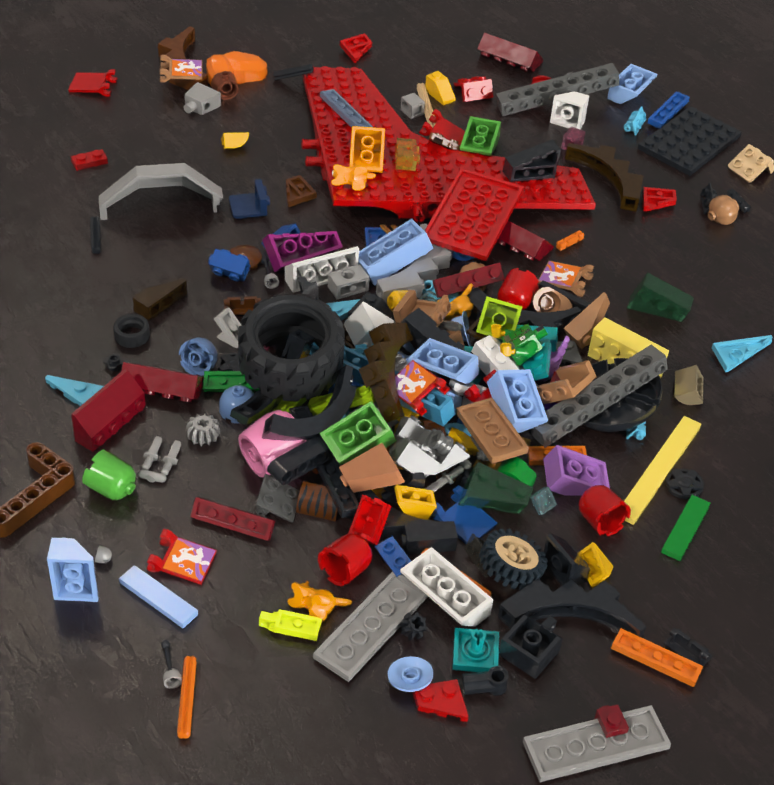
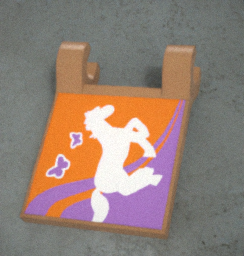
M161 55L160 61L166 62H161L160 75L165 76H160V82H167L170 79L202 80V60L171 59L167 55Z
M548 261L539 278V283L544 280L558 288L571 290L577 296L582 297L585 293L583 289L586 283L579 281L582 276L587 280H592L593 273L589 272L593 271L594 266L578 267Z

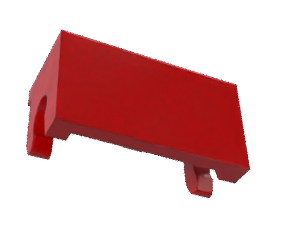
M362 495L349 533L358 534L369 544L378 545L391 505L374 497L372 499L367 495Z

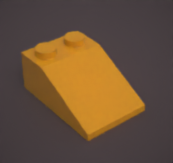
M352 126L349 167L359 165L366 167L367 172L383 173L385 128Z

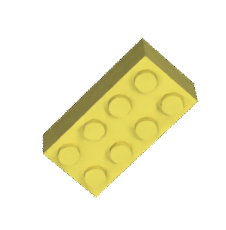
M603 318L593 328L588 356L597 361L608 360V364L614 363V358L629 359L651 344L664 353L666 358L669 350L607 318Z

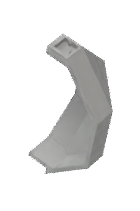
M186 163L135 166L99 195L101 220H108L107 208L139 188L185 186L212 199L213 212L215 213L217 212V205H220L223 199L222 188Z

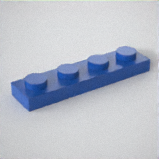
M676 91L648 118V124L655 128H661L689 102L690 97Z

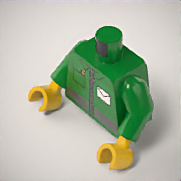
M500 324L491 325V332L494 338L503 336L502 340L504 343L500 344V352L505 356H512L518 366L543 348L539 340L548 335L543 325L533 331L529 324L515 331L508 329L502 331Z

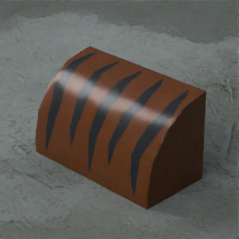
M303 481L298 496L296 513L336 522L339 512L326 486Z

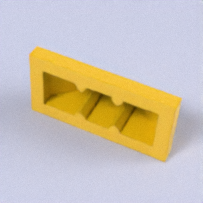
M594 542L577 553L582 560L587 562L590 568L587 579L591 587H595L610 576L614 566Z

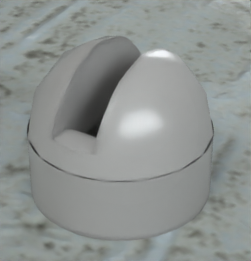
M99 545L95 562L101 564L108 563L112 556L111 550Z

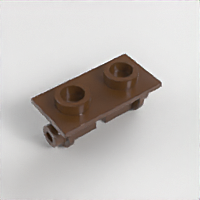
M257 296L244 297V301H241L240 297H227V299H224V309L230 308L234 315H245L248 310H254V305L261 301V298H257Z

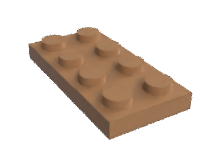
M493 398L456 408V414L491 464L528 453V445Z

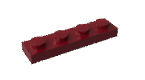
M496 263L433 280L436 296L439 298L443 295L465 291L469 284L473 285V289L503 281L504 275L501 264Z
M201 497L195 498L190 516L191 518L266 541H270L276 521Z

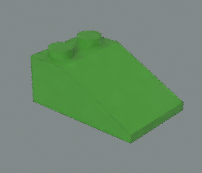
M470 116L460 150L491 156L498 144L501 122Z
M372 401L320 433L340 465L351 461L380 443H383L385 448L396 442L391 428Z

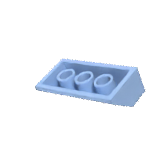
M410 219L360 250L358 264L368 274L372 284L376 285L378 279L397 273L400 269L413 263L419 257L426 255L434 248L427 233L413 219Z

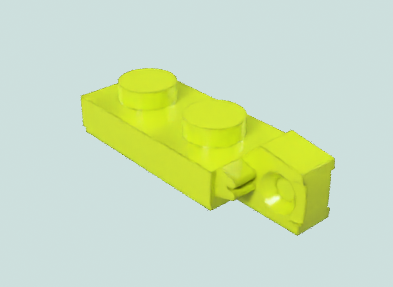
M281 609L273 613L261 611L259 617V626L267 628L272 632L317 641L322 624L321 618Z

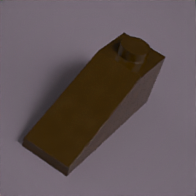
M180 279L145 288L132 297L134 312L150 321L187 294V280Z

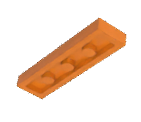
M622 628L612 643L611 649L692 687L695 686L703 669L702 665Z

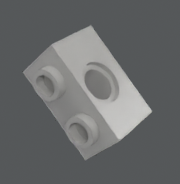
M360 264L328 273V288L336 300L369 291V276Z

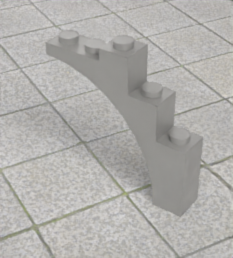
M421 224L420 227L425 231L427 224ZM432 244L434 249L416 259L403 271L390 277L378 279L376 286L377 296L383 298L386 304L388 296L394 290H415L417 298L422 297V292L425 289L424 281L435 280L439 269L449 268L450 260H452L451 251Z

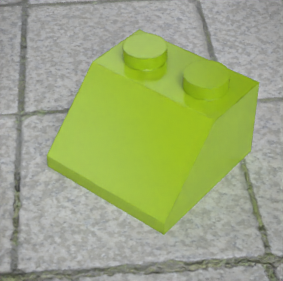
M486 296L476 332L492 336V324H500L502 331L505 329L515 331L522 306Z

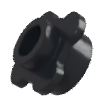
M113 353L109 357L103 358V363L107 364V368L110 371L120 370L123 362H126L125 359L120 357L119 353Z

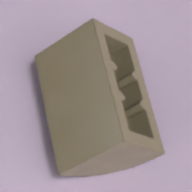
M697 365L675 371L674 397L686 405L703 404L704 377Z

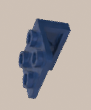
M255 179V193L229 196L233 218L242 219L267 216V206H270L269 195L266 196V185H263L261 179Z

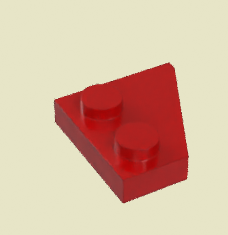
M364 33L341 40L339 45L353 63H356L372 47L373 42Z
M643 187V211L676 205V190Z
M457 679L431 683L424 689L413 692L418 711L435 713L437 716L442 717L451 715L460 717V721H468L469 716Z

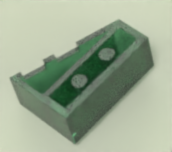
M647 272L630 295L627 308L682 322L691 310L694 297Z
M478 462L469 474L458 505H472L482 509L483 507L494 508L496 511L520 514L528 505L533 487Z

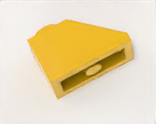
M439 71L426 75L425 87L428 94L442 105L456 100L446 76Z
M395 485L394 487L397 503L404 514L420 519H429L437 507L432 490Z

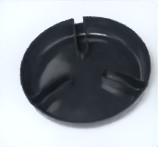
M614 358V363L608 364V360H603L591 365L597 378H599L628 358ZM658 375L603 412L589 419L586 423H583V425L602 432H619L642 424L654 414L661 402L663 389L660 376Z

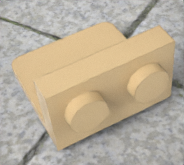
M748 144L728 164V167L745 181L751 183L764 170L772 174L774 172V161L771 157L763 154L758 148Z

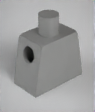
M199 82L185 93L184 110L186 113L194 111L204 115L221 106V93Z

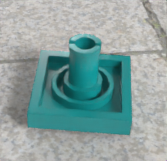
M455 628L452 670L486 672L492 667L498 666L499 632Z

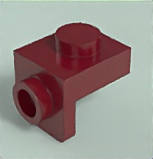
M606 705L596 710L594 719H598L606 738L628 733L629 726L619 705Z

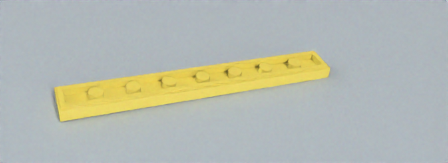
M683 416L624 502L631 509L630 518L626 517V522L632 525L636 523L699 431L701 423Z

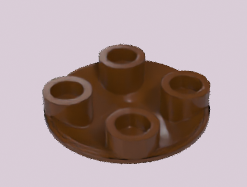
M238 245L229 250L231 254L246 256L251 265L250 270L256 269L257 264L262 259L260 250L251 245Z

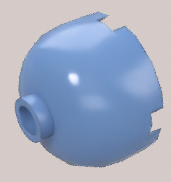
M197 337L190 339L181 345L179 355H181L182 359L180 361L181 366L189 374L203 376L204 371H211L217 363L218 353L216 347L205 338Z
M242 385L227 388L222 393L219 401V412L222 418L225 420L226 418L230 419L231 423H239L236 419L230 417L231 410L250 399L254 392Z

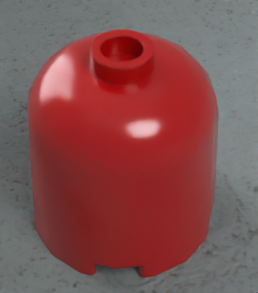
M519 268L512 269L505 277L498 291L497 298L501 301L522 306V310H526L533 301L534 294L539 289V280L528 270L524 272L520 271Z
M604 485L590 487L579 500L580 513L599 535L605 534L608 537L616 534L624 527L622 523L626 517L629 519L631 515L629 505Z
M352 533L338 538L324 547L318 554L320 569H325L329 575L327 579L330 582L341 587L350 583L366 570L372 561V550L368 542L360 535Z

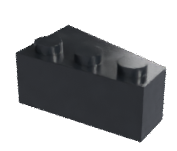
M552 139L505 157L502 172L510 182L555 178L561 149Z

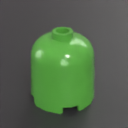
M105 450L98 452L92 458L94 463L90 470L85 469L82 483L111 500H120L127 496V494H132L136 487V484H134L136 479L134 469L111 452Z

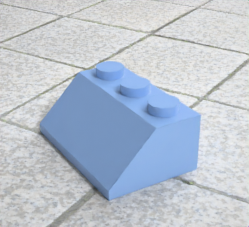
M630 64L619 74V86L609 88L607 99L619 104L637 97L657 77V74Z
M431 338L408 358V362L414 360L426 369L467 385L479 375L478 356Z
M530 369L497 370L487 381L493 400L518 433L548 421Z
M64 537L52 538L47 562L54 600L98 602L99 597L93 557L75 539Z

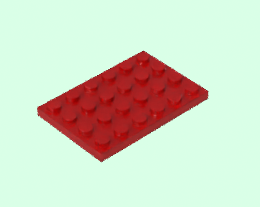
M460 168L425 229L431 244L487 261L524 191V186Z

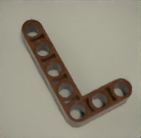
M40 442L29 444L26 451L29 466L42 476L0 507V538L9 536L75 485L73 466Z

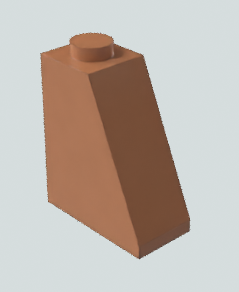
M383 443L339 467L343 474L340 476L341 481L345 487L350 486L353 493L405 482Z

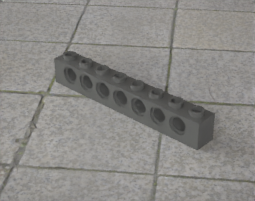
M610 63L496 93L497 107L502 116L551 104L555 95L570 92L589 94L619 86V72L614 64Z
M652 344L592 381L574 398L562 400L546 410L545 413L548 421L531 428V435L546 448L653 378L664 373L668 369L666 355Z

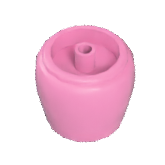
M276 410L267 413L239 435L238 440L241 452L250 468L259 477H264L265 474L270 476L271 474L267 471V468L274 459L307 441H281L262 438L265 421L271 415L277 414L283 417L294 418L286 411Z

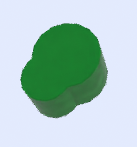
M513 457L501 462L493 479L495 485L501 491L524 498L529 495L537 475L534 470L529 468L525 461L518 457Z

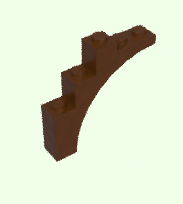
M190 26L173 39L167 37L159 42V57L167 55L171 59H186L185 52L195 42V28ZM203 72L202 80H169L170 83L186 90L192 88L197 82L208 87L207 74Z

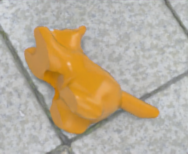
M335 164L332 171V176L335 179L331 183L335 186L348 184L352 186V189L361 191L365 188L367 179L375 178L376 174L367 172L368 170L364 166L345 167Z
M469 284L460 296L450 302L451 310L443 320L450 321L453 317L461 316L463 311L467 313L468 318L470 317L473 304L467 295L472 291V284Z
M309 581L302 584L292 583L291 587L294 597L289 598L287 601L293 608L308 609L309 616L321 618L322 622L327 619L328 614L333 611L335 606H348L352 604L351 600L334 597L326 589L318 590L309 587Z

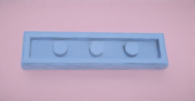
M135 565L119 578L120 584L181 628L187 626L198 616L196 608Z

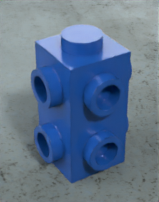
M215 249L208 260V264L214 274L228 276L234 281H245L251 267L246 256L241 254L237 256L225 249Z

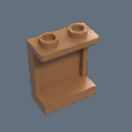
M408 290L393 309L395 323H400L419 307L437 323L438 327L451 310L448 295H443L439 302L419 300L415 290Z
M587 360L558 368L556 372L560 380L539 385L537 390L543 404L574 398L597 376L590 361Z

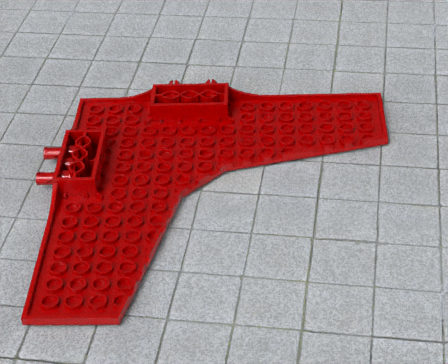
M322 66L314 67L313 73L302 75L313 119L315 139H302L301 148L316 149L318 156H306L305 165L306 167H320L323 180H327L333 206L379 207L398 214V218H414L416 222H418L419 218V222H423L425 219H432L460 168L510 182L502 172L505 157L447 149L411 132L362 69L357 67L329 68ZM334 89L374 128H385L383 173L369 172L376 174V177L367 179L365 188L361 191L352 189V186L348 184L335 186L331 183L335 179L332 176L335 164L345 167L350 166L352 128L320 97L321 91ZM557 165L555 178L511 182L524 186V191L515 206L516 209L595 210L596 203L579 168Z

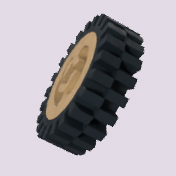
M504 529L495 530L488 535L479 553L483 569H489L487 574L490 577L495 575L494 580L496 582H499L501 579L503 586L507 587L509 583L511 584V589H516L518 586L519 590L536 579L540 580L547 568V558H544L545 553L540 552L542 548L539 545L534 546L535 541L533 539L530 541L526 540L528 538L527 535L519 536L520 532L518 531L512 534L511 529H507L506 532Z

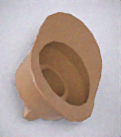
M550 287L538 289L533 297V306L537 312H556L572 308V304L567 297Z

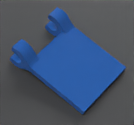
M458 485L453 489L454 494L451 496V499L456 504L447 511H444L442 506L436 502L437 507L430 517L438 521H454L458 538L470 547L496 527L498 523L467 496L465 490Z

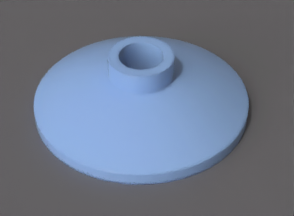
M419 657L400 658L393 662L388 669V680L391 685L405 692L422 690L433 679L432 666L426 660Z

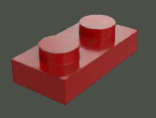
M103 149L71 156V162L76 171L108 164V158Z

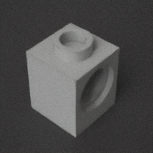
M412 93L401 97V111L410 119L424 115L425 102L419 96Z

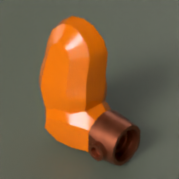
M232 51L223 55H213L207 59L206 63L208 82L212 89L221 93V99L223 100L232 99L237 95L239 90L238 84L261 81L268 75L267 63L257 55L239 51Z

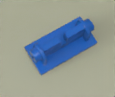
M393 536L374 546L396 577L402 574L400 569L411 562Z

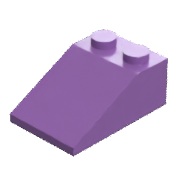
M556 445L543 458L547 489L562 495L582 496L587 489L595 485H604L610 488L606 462Z

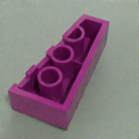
M337 231L299 234L286 233L282 235L268 234L262 239L274 272L284 270L285 266L334 253L343 248Z

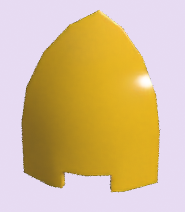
M249 132L223 133L221 142L224 145V149H236L243 146L248 140Z
M453 427L451 428L448 436L453 438V443L458 442L466 448L465 452L469 455L472 454L474 457L479 451L471 438L464 432Z

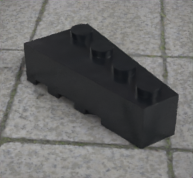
M419 307L400 322L407 323L413 337L410 343L415 350L431 338L465 351L463 349L464 345L459 341L457 343L449 337V333L445 329H439L437 323ZM437 373V375L440 378L444 379L446 382H448L451 379L447 376Z

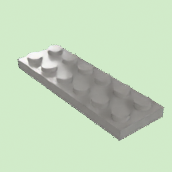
M392 571L313 653V659L349 682L401 627L399 623L405 620L404 616L407 613L412 615L428 596L402 574L396 577Z
M652 705L622 712L629 726L628 733L606 738L598 719L523 738L524 747L539 782L670 749L671 743Z

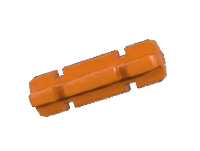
M579 230L557 241L556 248L562 251L584 239V233Z

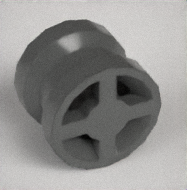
M436 430L429 438L428 447L436 449L437 453L443 456L450 451L454 440L450 436H445L441 430Z

